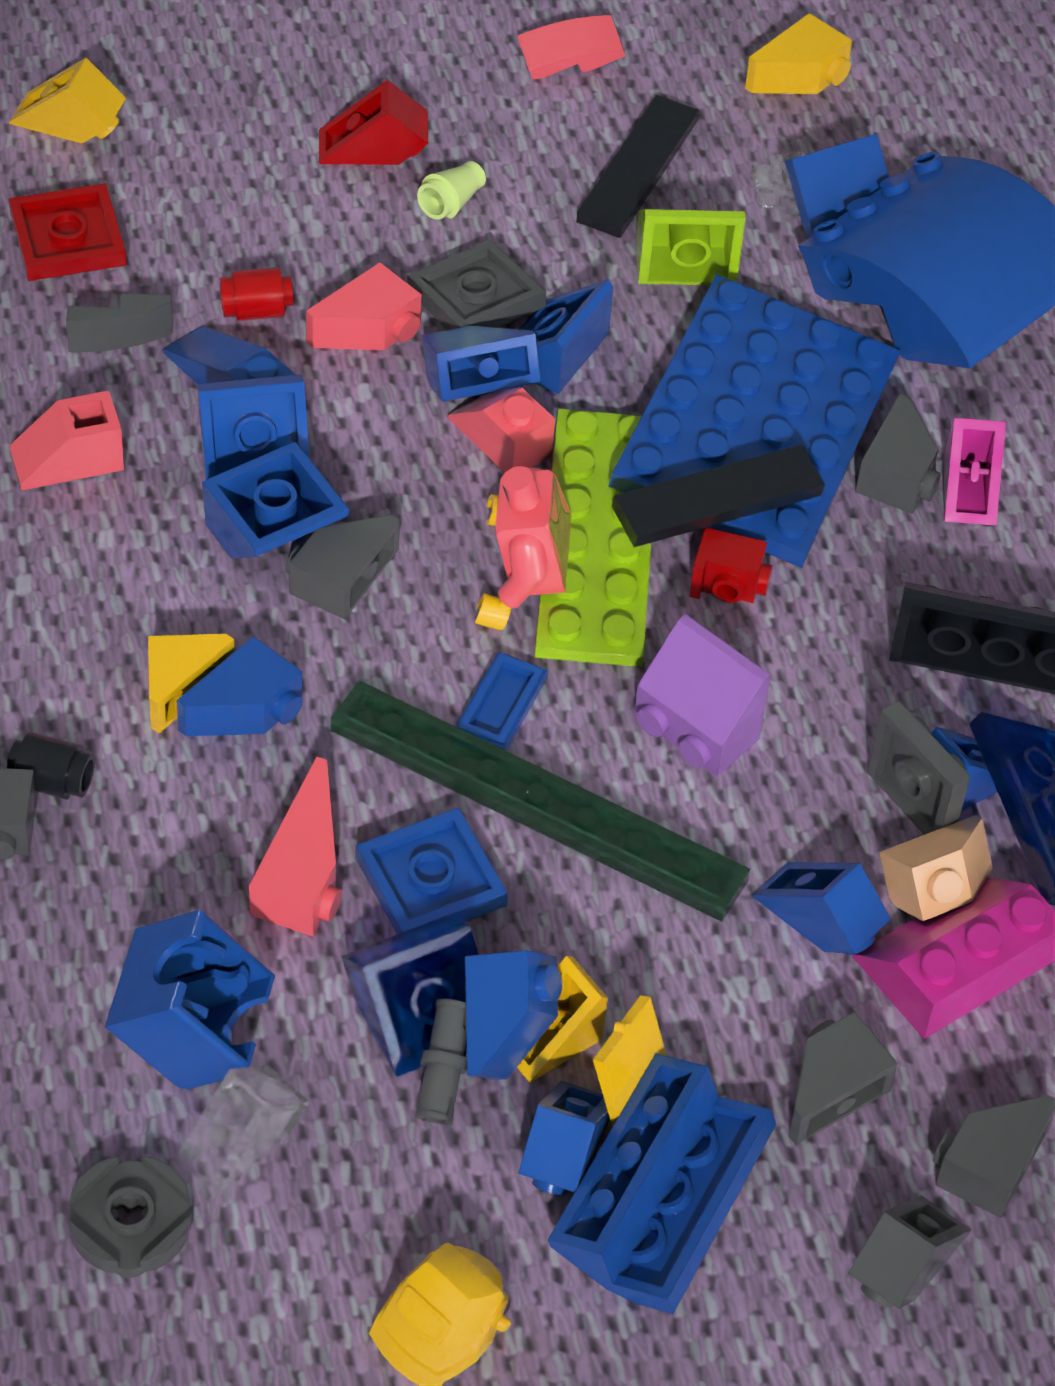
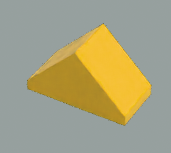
M228 634L148 636L149 705L151 728L160 733L177 719V700L235 652L234 639Z
M566 956L557 966L562 979V991L557 999V1018L517 1066L529 1083L603 1039L608 997L573 956Z

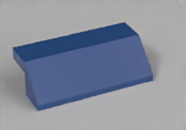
M655 1053L549 1236L548 1242L550 1247L605 1289L638 1305L674 1314L776 1126L772 1109L719 1097L708 1066Z

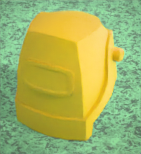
M447 1242L434 1252L429 1253L399 1284L377 1315L369 1334L382 1355L410 1381L419 1386H442L445 1381L457 1376L477 1362L492 1344L497 1330L505 1332L510 1327L511 1321L503 1314L510 1295L503 1290L501 1273L493 1262L478 1252L465 1247L454 1246Z

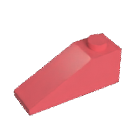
M320 757L315 758L249 885L250 915L314 937L322 920L331 922L334 919L342 897V890L336 888V858L327 760Z

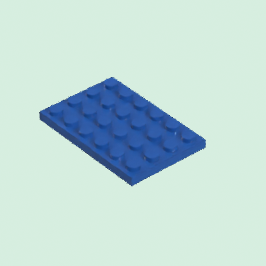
M716 274L612 473L609 487L625 493L802 445L825 483L821 496L706 527L766 541V553L802 568L901 350Z

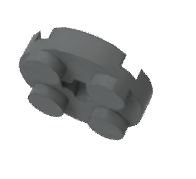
M120 1156L105 1159L89 1168L78 1179L72 1189L69 1200L68 1223L73 1245L88 1263L102 1271L116 1273L126 1278L138 1277L144 1272L154 1271L170 1262L182 1250L188 1240L189 1231L192 1226V1211L187 1185L175 1169L153 1157L140 1156L141 1162L133 1160L121 1162ZM122 1206L130 1211L137 1206L144 1208L141 1213V1221L129 1225L119 1223L117 1209Z

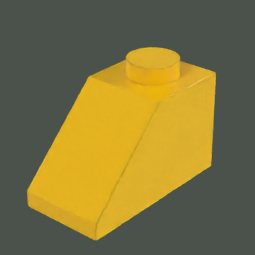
M809 13L749 57L745 89L751 93L818 94L830 84L838 86L845 80L851 68L849 58L852 39Z
M86 57L28 91L8 123L79 143H84L95 136L103 139L118 125L120 119L116 115L125 102L126 97Z

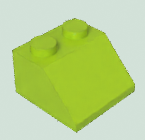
M639 210L636 235L638 284L711 285L716 274L737 282L746 219L745 211Z

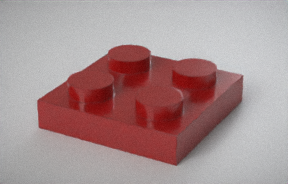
M106 183L9 198L10 215L28 281L127 266L125 247Z

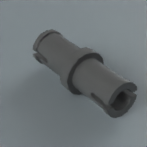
M439 999L436 1001L437 1009L429 1050L422 1051L420 1064L425 1067L415 1118L427 1122L453 1125V1112L460 1074L467 1073V1058L464 1057L467 1042L466 1003L451 999Z

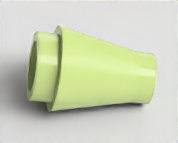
M468 161L461 166L426 176L417 192V199L421 209L432 219L453 218L473 194L485 185L486 176L484 170L476 162Z

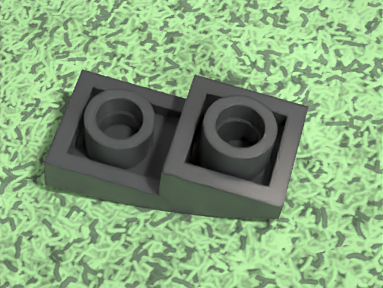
M120 293L119 308L68 306L66 317L68 351L98 352L123 349L152 342L172 334V295Z

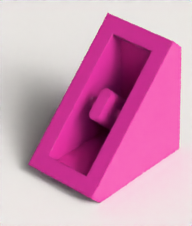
M953 417L943 460L944 522L996 526L1006 421Z

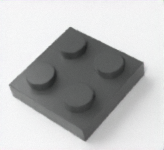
M491 240L407 276L408 284L422 294L421 304L447 330L465 326L500 328L546 307V291Z
M899 700L881 709L868 768L870 777L924 835L959 822L970 780V775L967 773L962 761L956 755L949 754L931 735L927 724L920 717L913 716Z

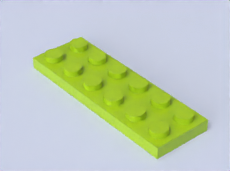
M558 408L552 471L556 474L572 515L566 589L564 593L540 594L535 647L536 658L636 667L643 666L651 543L633 547L611 507L614 496L623 492L609 487L612 473L642 416Z

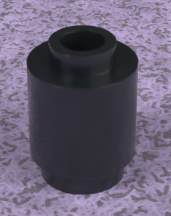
M28 732L22 741L16 740L13 743L7 759V769L33 770L36 792L66 800L70 798V795L82 798L87 793L93 778L95 755L84 752L82 745Z

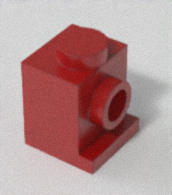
M705 528L693 566L689 597L700 599L701 592H706L727 603L738 601L754 603L756 594L766 596L773 570V565L764 563L767 542Z

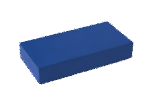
M498 651L455 726L453 738L504 756L547 680L548 670Z

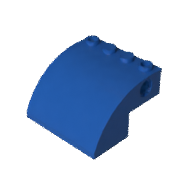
M929 152L916 157L912 161L913 167L903 174L893 175L881 181L879 184L880 189L871 196L859 198L849 203L846 207L847 212L836 220L825 221L817 225L813 229L814 235L799 244L798 247L803 254L814 291L820 297L827 300L882 306L895 348L901 350L900 356L904 359L972 368L1055 306V206L1027 182L1000 167L980 160L941 156L939 152Z

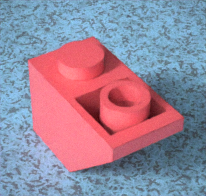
M109 390L57 400L9 446L21 491L124 470L122 430Z

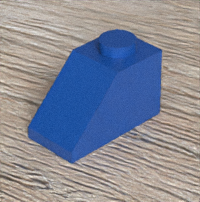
M465 326L421 335L427 379L430 387L442 402L541 382L536 336L531 330Z
M253 636L177 700L178 731L185 736L265 734L278 722L287 724L296 717L303 704L302 671Z
M788 862L752 895L753 898L823 952L845 953L847 955L860 953L873 944L875 934L891 920L860 863Z
M529 950L465 956L467 1076L491 1080H507L557 1018V999L561 995L562 979L557 968V957Z
M561 1080L537 1106L518 1174L533 1178L532 1184L536 1188L548 1193L564 1195L567 1194L568 1190L576 1192L595 1158L610 1120L603 1094Z

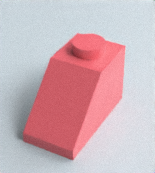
M379 262L306 310V343L312 348L385 350L397 341L407 342L415 336L421 325L422 294Z
M523 388L485 393L448 414V419L504 472L517 466L535 467L552 457L555 418Z

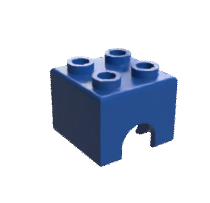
M201 910L139 927L134 931L112 1005L108 1012L105 1028L179 1088L192 1089L246 1075L249 1072L256 1043L250 1041L239 1045H231L233 1039L232 1028L246 1010L255 1005L268 1002L275 974Z

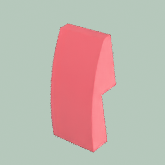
M611 15L565 20L536 28L517 36L533 80L545 78L576 64L579 65L582 72L591 71L626 56Z

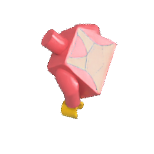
M525 466L513 467L507 470L500 478L499 495L491 494L488 498L487 507L492 509L486 525L495 526L496 537L508 579L499 588V597L487 593L482 594L477 609L480 610L475 619L476 624L503 630L507 624L511 608H518L529 595L565 592L572 515L556 474L551 470L527 468Z

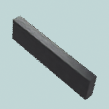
M656 95L577 211L576 222L621 238L694 128L699 118V110Z
M798 445L617 494L614 496L611 507L633 547H638L821 496L825 483L803 446Z

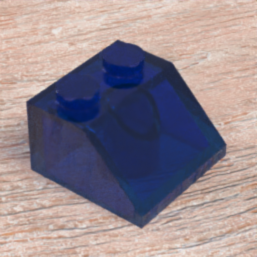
M444 916L341 956L355 1002L396 1077L423 1067L420 1061L422 1051L429 1050L437 1009L436 1001L439 999H451L466 1003L465 956L479 955L470 925L452 917Z

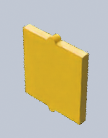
M640 995L621 1022H615L613 1033L593 1059L612 1128L655 1053L667 1056L652 1000L649 996Z

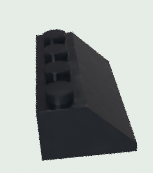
M905 582L889 660L1055 694V612L1039 607H1028L984 596H974L939 589L934 586Z

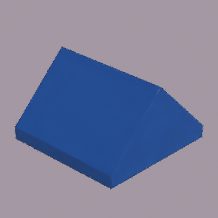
M608 279L547 299L546 307L533 312L518 329L531 330L536 336L541 382L535 384L559 394L609 334L613 286Z

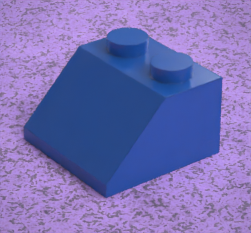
M296 442L202 481L205 525L231 559L257 557L349 516L347 505Z

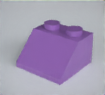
M685 614L677 621L639 682L634 716L637 717L638 723L646 733L653 737L663 736L678 747L681 756L689 765L695 768L705 767L718 777L760 739L771 675Z

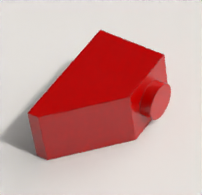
M387 79L319 129V163L399 165L409 157L418 155L429 144L428 112Z

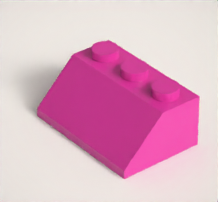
M988 877L973 902L925 921L914 918L874 941L870 947L854 954L852 957L925 1039L1054 962L1055 909L1032 884Z

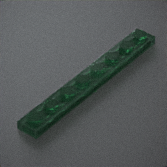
M360 680L331 716L332 732L723 922L748 883L750 868Z

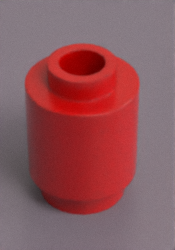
M280 267L231 271V276L219 277L224 318L236 317L237 321L285 317V307L293 306L294 304L291 276L281 277Z

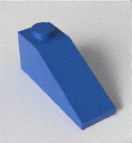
M204 326L162 349L163 353L197 384L295 375L266 348Z

